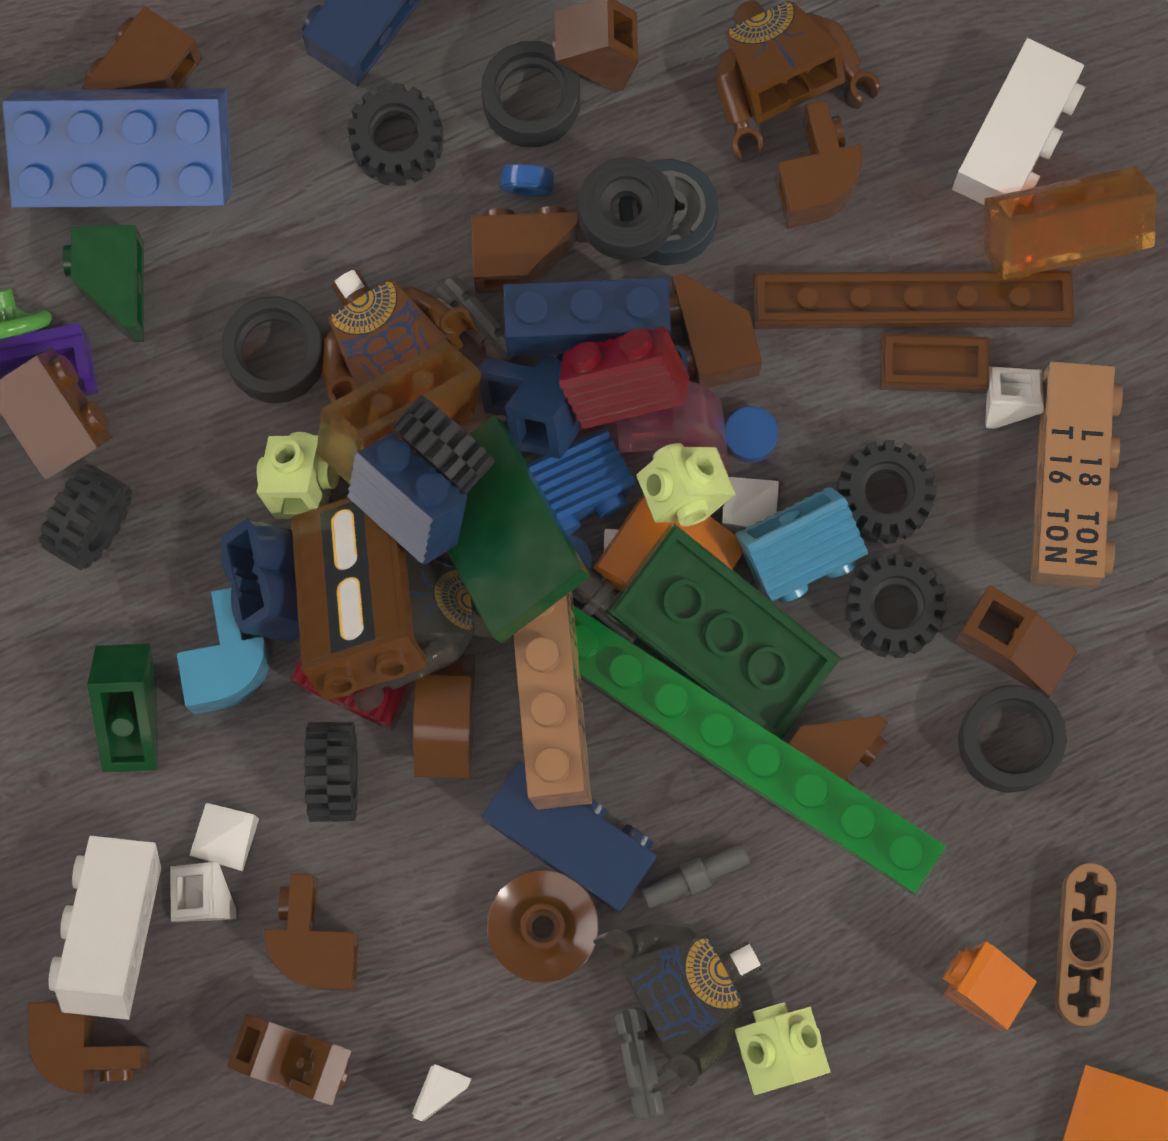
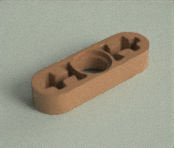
M1093 863L1080 865L1070 871L1063 881L1061 893L1054 1003L1060 1018L1076 1027L1090 1026L1101 1021L1108 1011L1110 1002L1116 882L1106 868ZM1087 874L1093 876L1094 885L1103 887V895L1093 898L1091 902V915L1102 913V923L1092 919L1072 921V911L1078 914L1084 912L1085 897L1084 894L1075 892V884L1085 881ZM1079 929L1091 930L1100 940V952L1092 961H1082L1075 957L1071 951V937ZM1068 966L1079 971L1099 969V980L1094 977L1086 979V994L1096 999V1006L1086 1009L1084 1017L1078 1016L1076 1006L1068 1005V995L1078 993L1080 976L1068 977Z

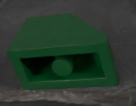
M135 225L71 227V245H64L62 254L65 276L71 277L80 293L133 342H144V240Z
M146 643L96 646L87 687L102 773L157 770V683L151 645Z

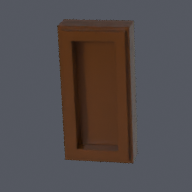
M882 334L880 344V390L987 393L989 389V337Z

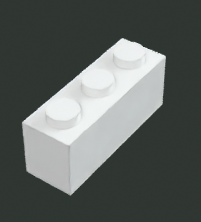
M1027 38L958 171L952 190L1008 217L1016 201L1026 205L1040 178V175L1032 172L1039 156L1049 160L1063 131L1055 128L1061 113L1064 112L1072 116L1086 88L1077 83L1084 64Z
M89 836L85 856L78 855L76 857L72 875L73 888L77 889L73 906H65L61 920V938L66 939L62 957L55 956L53 958L49 972V990L55 991L62 1012L129 1020L161 871L156 843Z

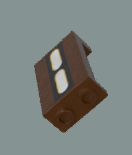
M349 498L292 516L302 672L325 700L344 697L355 691L389 680L400 679L407 674L425 669L427 667L426 655L414 637L405 548Z

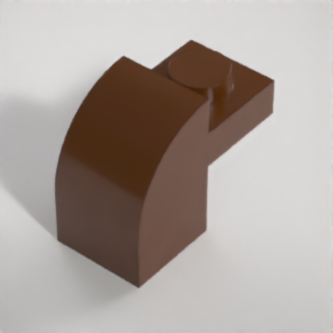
M827 100L806 104L803 126L811 155L778 162L775 183L787 229L820 222L836 215L850 201L856 188L862 164L861 144L845 147V133L842 121L839 116L831 117Z
M425 654L428 662L427 667L419 670V675H416L413 716L415 777L470 779L473 747L472 706L476 672L475 656L454 655L455 660L452 662H440L431 655Z
M290 873L289 887L280 888L278 904L279 920H287V930L264 929L265 944L271 960L283 975L308 988L329 991H356L359 935L355 932L316 931L318 878L313 874Z
M28 1002L29 1052L37 1070L54 1086L69 1092L94 1094V1071H100V1082L134 1081V1070H150V1047H95V1016L64 1013L61 1011L59 1002Z
M246 1013L227 1067L249 1077L289 1089L310 1099L332 1106L336 1093L342 1089L348 1076L347 1062L351 1050Z

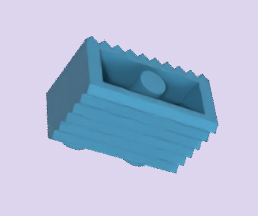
M832 487L824 488L822 492H817L812 497H806L803 501L796 502L793 506L786 507L783 511L776 512L773 516H768L762 521H757L755 525L747 526L745 530H740L735 534L759 591L771 602L777 599L780 602L797 599L808 591L807 584L825 575L828 578L843 576L856 567L855 560L868 554V550L860 536V531L852 517V512L848 507V502Z

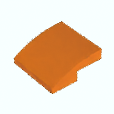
M642 494L593 568L621 590L670 524H676L730 569L734 568L743 552L736 536L710 516L703 522L691 526H681L679 522L655 523L645 496Z
M1085 1065L1063 1141H1168V1091Z

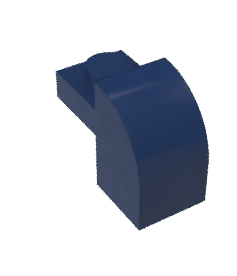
M543 355L535 367L486 358L477 369L484 412L507 417L509 433L518 449L561 459L578 435L580 421H577L576 414L573 413L572 406L568 403V398L564 396L563 389H560L559 378L562 362L554 357Z

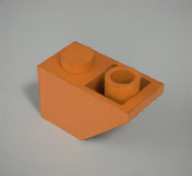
M983 942L971 949L966 947L963 952L959 950L942 977L943 980L950 983L943 994L944 997L1000 1032L1009 1029L1037 982L988 942Z

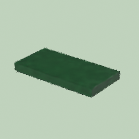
M493 415L469 435L487 451L495 463L468 491L458 544L447 552L491 636L500 643H503L591 576L505 424Z
M676 524L668 526L605 610L607 614L699 687L781 740L841 659L840 656Z

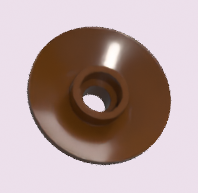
M537 870L521 874L501 888L494 898L488 913L487 934L491 949L496 958L512 974L532 982H554L570 976L588 960L598 937V916L591 897L583 887L562 873ZM546 917L554 923V931L549 937L539 938L533 933V924L538 918Z

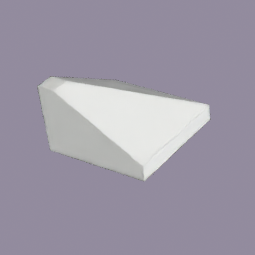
M989 367V389L986 397V428L996 429L1043 413L1042 370Z
M729 477L736 495L723 504L721 525L733 532L745 530L747 526L755 525L757 521H762L777 512L779 481Z
M206 803L189 856L208 862H218L219 865L243 871L259 818L250 813Z
M218 862L170 866L171 922L237 919L236 907Z
M434 1064V1066H431L412 1112L413 1118L420 1121L427 1120L466 1090L471 1078L440 1065Z

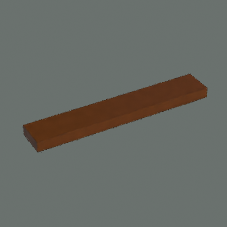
M1072 271L754 273L753 276L754 329L1071 327L1074 323Z

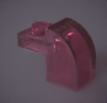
M689 381L686 405L617 421L619 453L658 451L674 443H681L684 447H716L728 474V450L723 406L717 395L703 385Z

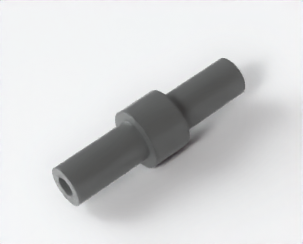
M740 843L702 861L699 856L678 865L680 871L640 889L650 909L687 891L694 895L712 887V880L748 865L750 861L743 845Z

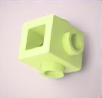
M295 432L290 434V436H269L265 455L259 459L257 464L258 487L256 493L275 519H291L292 516L322 507L329 503L331 489H335L338 484V461L331 455L319 435L314 436L310 433Z
M681 443L667 445L656 451L653 455L654 460L636 475L655 523L679 522L681 526L695 525L703 522L736 495L716 447H684Z
M785 1002L754 1011L756 1023L734 1029L754 1095L831 1073L811 1007L788 1013Z

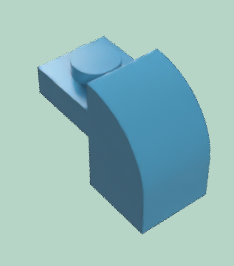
M231 588L211 592L220 645L177 653L185 707L193 714L226 709L246 701L260 688L270 667L271 649L264 637L247 639L246 634L249 633L242 632L235 622L231 607Z

